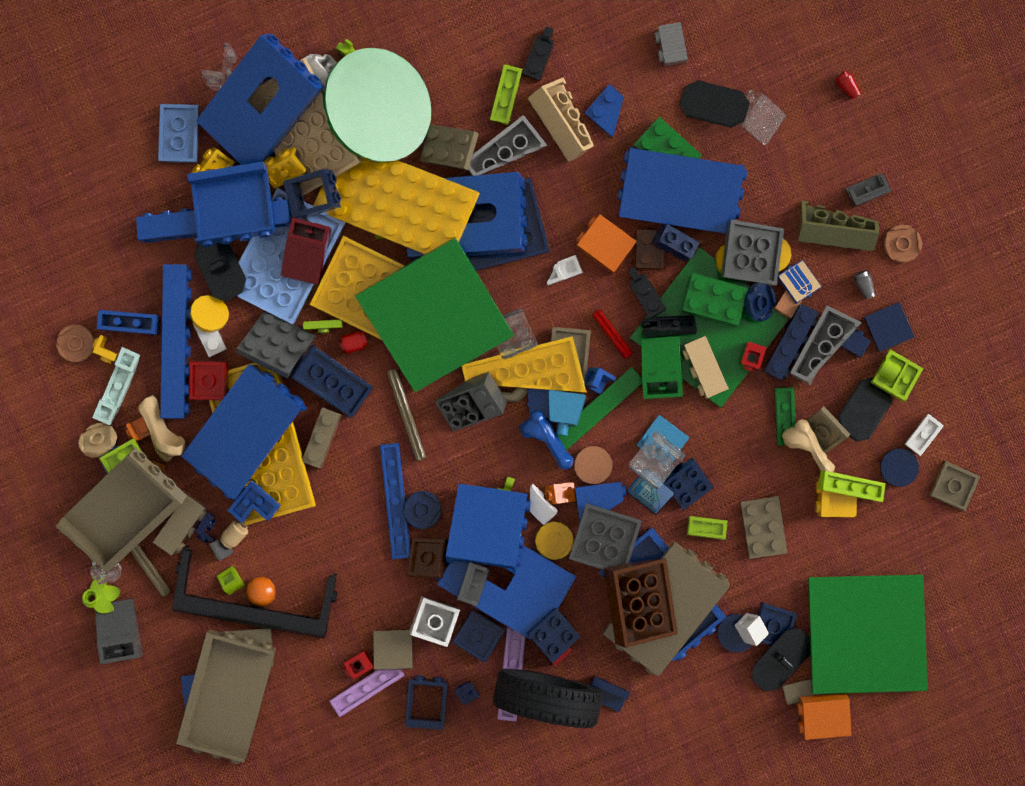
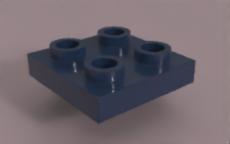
M693 458L684 464L682 462L674 464L669 469V475L662 480L676 491L673 498L682 510H685L714 488Z
M555 607L526 633L551 663L556 661L581 637Z

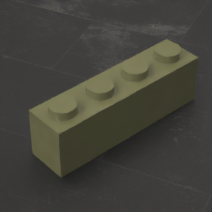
M801 201L798 241L874 251L879 235L878 221L857 215L849 217L843 211L836 210V212L824 210L825 206L817 204V207L808 205L807 201Z

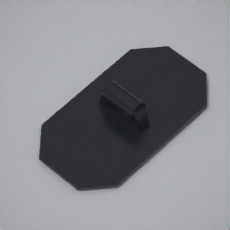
M698 80L685 87L679 105L687 117L732 128L744 122L750 103L743 91Z
M220 242L214 243L211 247H202V245L200 246L197 243L194 257L213 297L227 302L243 293L246 277L231 245L221 244Z
M873 378L864 379L859 382L838 415L839 423L849 432V437L856 442L871 438L892 403L890 394L871 384Z
M800 628L785 630L753 665L752 680L764 691L779 689L810 656V638Z

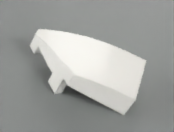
M577 255L558 261L554 265L547 284L551 285L582 274L583 271Z
M532 484L530 486V512L544 525L557 514V509L544 499V493Z

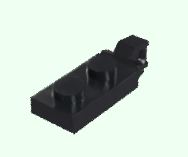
M546 26L543 36L538 34L522 75L537 81L541 80L553 49L554 40L550 39L553 33L552 28Z
M635 267L629 269L628 272L633 279L629 281L630 287L648 318H654L666 311L648 277L644 273L639 275Z

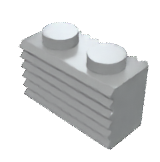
M681 22L658 26L654 36L656 44L659 43L661 49L658 51L659 62H663L664 67L686 63L688 58Z

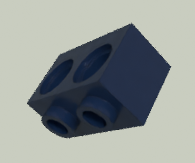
M666 224L658 228L651 244L681 261H687L693 258L700 242Z

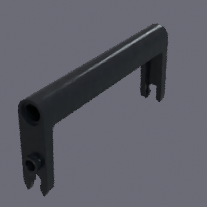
M189 546L184 547L181 563L178 562L176 567L178 579L172 611L325 639L332 602L335 603L337 598V591H334L337 573L328 577L320 618H314L187 594L186 589L193 551L189 550Z

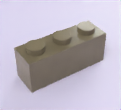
M322 407L302 459L304 463L317 468L323 467L342 414Z
M188 494L183 503L171 515L153 543L171 556L176 553L180 554L185 547L183 542L187 537L191 538L195 533L196 528L194 527L198 521L202 522L207 515L205 511L208 507Z

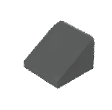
M220 539L210 543V547L219 561L233 554L232 548L225 547Z

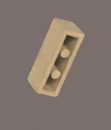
M706 336L683 345L682 355L685 361L689 360L691 368L689 370L693 379L697 378L699 383L697 389L701 396H704L706 399L729 389Z

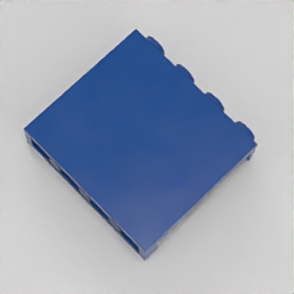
M263 161L187 174L188 182L192 187L198 238H195V242L200 246L211 247L214 243L220 242L221 244H230L232 240L238 239L240 241L251 240V237L256 236L267 238L270 237V234L276 233L268 168Z
M459 483L446 551V562L454 563V560L511 568L512 572L515 573L516 567H520L522 555H518L519 548L523 549L525 537H521L522 530H526L528 519H525L524 516L525 512H529L530 501L527 500V494Z

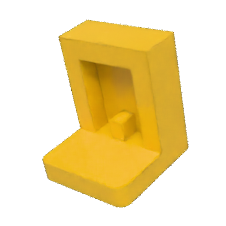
M100 335L99 338L96 337L92 346L94 348L93 353L100 355V360L107 363L116 362L119 354L103 348L108 337Z

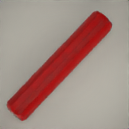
M600 309L595 311L592 317L623 358L627 359L633 354L632 350Z

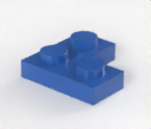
M250 481L227 511L241 523H244L254 510L269 521L281 505L258 484Z

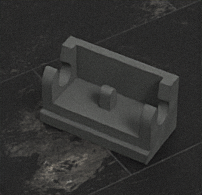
M880 173L845 188V191L854 208L889 193L891 188L884 174Z
M469 562L457 600L478 606L489 569Z

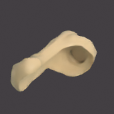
M153 395L145 398L138 406V411L147 424L157 454L163 461H170L174 456L182 455L187 449L183 437L177 436L167 429L163 418H160L159 400Z
M799 420L795 426L785 429L782 436L784 443L789 448H799L811 452L821 471L834 472V464L823 452L808 421Z

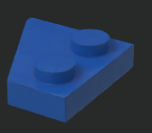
M609 84L584 112L589 119L611 138L614 136L624 96Z

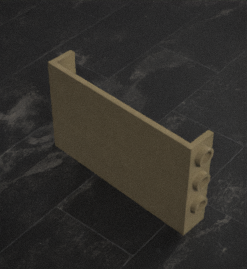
M135 447L61 518L56 527L62 534L73 541L76 547L85 552L92 561L96 562L108 573L183 503L187 495L176 486L172 479L164 475L157 465L149 461L143 452Z
M673 541L661 558H666L678 634L624 648L615 644L612 620L603 632V635L610 639L619 651L623 652L624 650L629 654V658L635 663L640 662L645 666L644 669L649 674H655L658 677L730 587L729 579L724 574H717L712 570V565L706 561L701 562L697 559L698 555L690 549H684L675 541Z
M209 630L206 632L176 744L192 748V751L196 753L206 752L210 753V756L220 759L224 757L228 758L232 763H244L276 652V648L272 647L271 643L261 642L260 644L253 642V638L246 636L242 638L235 637L234 633L228 631L221 633Z

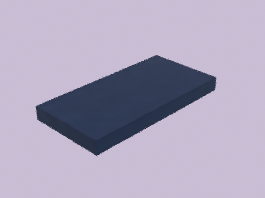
M311 345L290 375L291 378L350 418L354 416L373 389V386L314 345Z

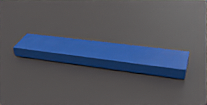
M399 443L380 445L392 560L409 558L411 548L408 523L403 515L405 493Z

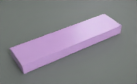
M376 670L332 698L329 702L338 716L341 717L405 674L402 670Z

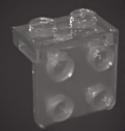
M229 42L224 44L222 72L202 70V79L207 86H210V89L220 90L233 72L232 65L236 63V52H234V48L231 47Z
M750 90L745 95L750 103L745 120L736 126L744 128L761 144L766 145L785 119L786 114L763 93Z
M523 308L503 315L513 331L514 337L497 346L502 359L511 358L538 345Z
M655 431L631 460L629 468L655 489H659L686 455L680 448L669 442L664 435Z

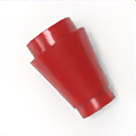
M848 70L835 78L836 85L851 99L861 94L853 74L849 73Z

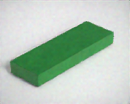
M794 387L774 388L777 446L786 445L782 434L785 429L796 424Z

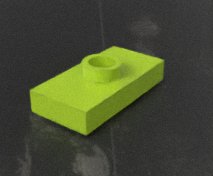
M342 320L308 321L303 323L305 331L318 330V333H329V329L343 328Z
M689 516L687 535L725 540L728 521Z

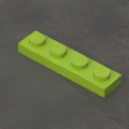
M820 471L818 490L883 502L886 483L829 471Z

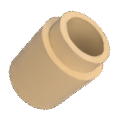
M234 520L222 533L220 538L222 544L230 549L236 547L248 534L247 525Z

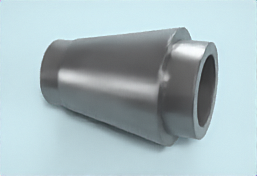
M863 270L853 275L855 279L853 282L865 300L876 296L871 273H868V270Z

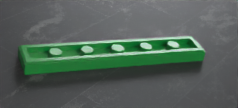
M632 367L582 410L578 425H569L568 436L558 435L566 450L642 384V378Z

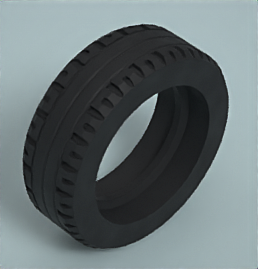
M511 668L502 669L498 673L493 695L494 705L501 710L541 722L575 728H593L598 723L603 700L601 690L593 686L554 675Z

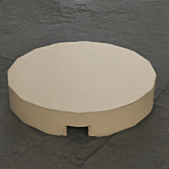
M96 423L89 426L84 434H81L78 442L80 450L86 456L91 458L100 457L114 447L117 435L112 426L105 423Z

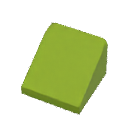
M233 566L216 576L223 590L228 595L245 586Z

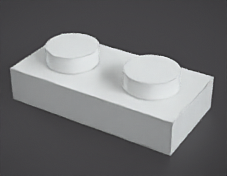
M193 323L209 358L227 350L218 330L212 333L203 332L196 328Z
M927 414L904 445L918 456H921L944 425Z

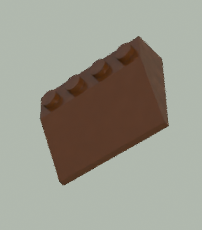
M666 558L625 563L604 568L615 644L627 648L678 634Z

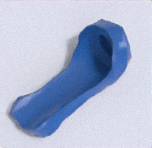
M540 410L533 411L529 419L519 425L521 435L524 438H535L544 441L556 459L559 468L570 469L573 466L574 458L566 452L565 447L544 413Z

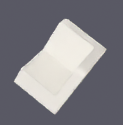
M746 613L735 624L742 640L747 644L757 646L769 634L758 615Z

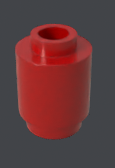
M356 331L341 336L342 340L339 341L342 352L346 351L347 354L365 349V346L369 345L364 331Z

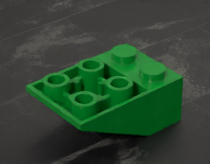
M680 336L641 338L644 399L682 397L684 394Z

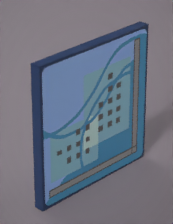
M647 468L626 490L655 514L676 493L673 488Z

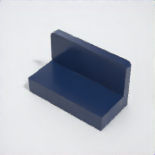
M595 675L590 683V686L601 690L603 694L602 705L618 712L621 711L625 700L630 695L628 690Z

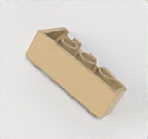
M563 77L541 86L528 97V100L552 135L553 140L561 149L563 155L568 162H571L581 157L594 145L585 124L580 123V113L572 105L571 99L573 97L570 91H566L564 86L566 81Z

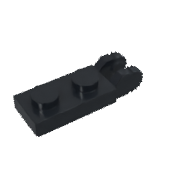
M693 315L646 318L641 321V327L644 328L642 333L646 338H654L657 335H690L697 332Z

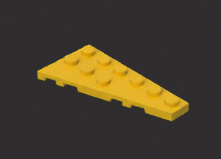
M573 336L462 365L465 382L472 377L489 372L497 386L587 393Z

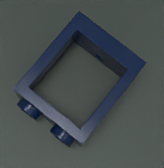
M322 169L283 181L291 217L303 219L341 208V196L337 191L335 184L337 180L332 170ZM321 177L327 204L305 210L299 183Z
M414 675L413 678L409 679L405 727L444 730L448 681H444L443 677H433V680H429L421 675ZM414 685L442 687L440 719L412 717Z

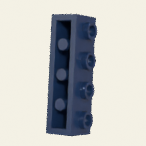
M802 303L798 306L762 370L763 373L777 381L787 378L791 371L789 365L792 361L795 362L800 354L798 351L801 344L805 345L809 338L807 333L810 327L814 328L819 320L816 317L818 315L817 311Z

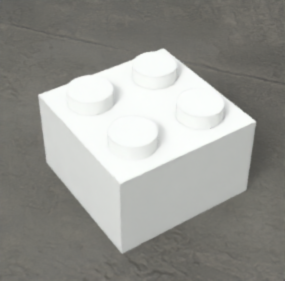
M421 596L409 633L412 636L448 647L460 610Z

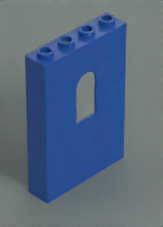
M269 33L260 35L196 120L241 165L264 162L270 157L325 87L319 77L311 74L303 62L292 56L293 53L288 48L283 47L276 36ZM266 77H272L278 82L279 89L260 114L248 100Z
M519 172L444 178L479 192L476 204L489 203L494 205L497 211L496 217L490 222L469 223L466 225L459 244L467 256L525 252L527 235L524 234V227L527 226L526 216L523 215V208H526V199L522 189H525V179ZM407 248V257L412 261L424 255Z
M523 545V549L519 548L518 555H522L520 567H516L515 575L506 591L486 580L478 606H472L531 640L526 633L554 607L559 608L576 576ZM454 560V563L446 562L448 567L444 571L443 579L436 578V580L439 581L437 584L439 587L458 597L469 562Z

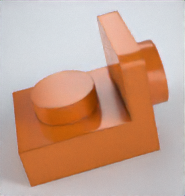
M143 417L126 424L128 428L126 433L130 440L134 438L136 442H139L150 436Z
M574 482L545 486V499L551 505L575 502Z

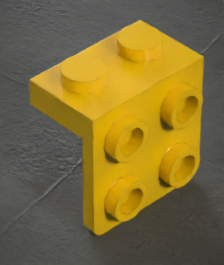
M818 478V482H816L818 501L815 503L817 516L855 517L857 514V498L818 490L820 479Z

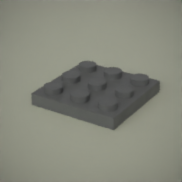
M732 219L728 220L721 277L777 286L784 228Z
M264 311L237 347L236 353L288 378L314 342L315 335Z
M586 503L569 559L603 570L607 567L629 563L642 520Z

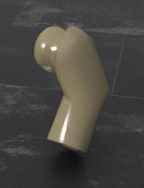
M516 388L513 392H502L507 402H518L527 394L528 390L527 388Z

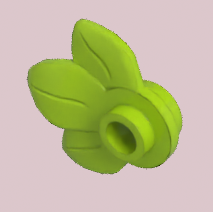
M105 576L99 577L92 582L90 589L84 592L82 602L86 607L94 608L98 613H111L114 611L111 602L118 598L121 590L115 586L107 585ZM95 596V600L90 602V598Z

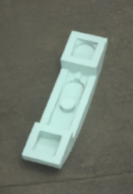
M124 347L121 348L115 362V369L92 418L108 425L112 424L129 389L140 354Z

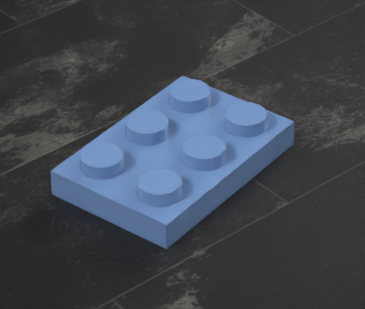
M160 104L159 162L198 163L199 124L196 120L199 117V105Z

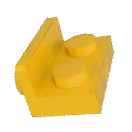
M294 146L289 149L285 148L278 155L270 156L264 161L268 168L269 183L274 189L284 185L283 181L298 177L306 171V168L295 156L296 148Z
M212 147L204 153L203 161L200 165L197 164L191 173L232 167L235 162L218 149Z

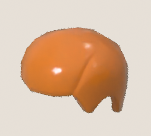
M256 577L249 582L246 593L249 601L254 606L262 608L269 606L275 600L276 589L270 579Z

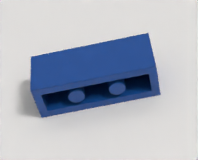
M98 310V330L159 336L160 316Z

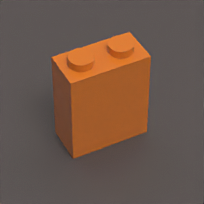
M599 214L597 218L593 216L587 226L590 227L586 233L582 231L576 239L578 242L576 247L613 274L637 241Z
M846 693L800 696V703H797L798 715H801V722H798L799 733L803 734L805 740L852 736L850 699Z

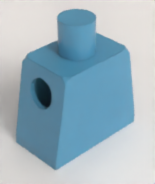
M549 390L550 423L558 424L556 435L568 436L569 425H578L586 401V395Z

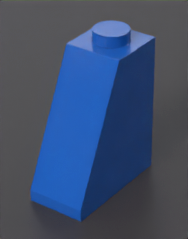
M621 482L575 487L579 524L586 503L610 510L623 502V497L626 496L625 485H621Z

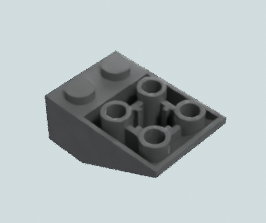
M486 372L467 380L435 400V403L454 432L502 415L507 401L491 374Z
M134 598L111 602L114 607V611L111 613L102 614L95 610L100 664L143 656Z

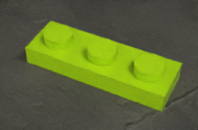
M504 64L490 121L509 125L522 74L521 68Z

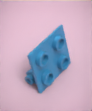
M658 415L636 446L668 468L690 437Z

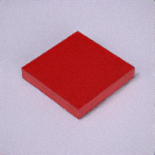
M189 361V400H223L228 393V362Z

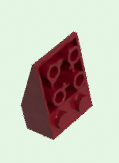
M292 217L280 276L318 285L332 232L331 227Z

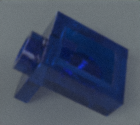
M207 512L195 531L199 534L197 537L205 543L215 540V537L206 532L207 530L211 531L217 522L214 520L216 515L212 512Z
M471 679L454 688L456 697H459L463 705L479 697V693Z

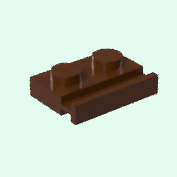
M636 230L635 268H664V251L651 244L657 230Z

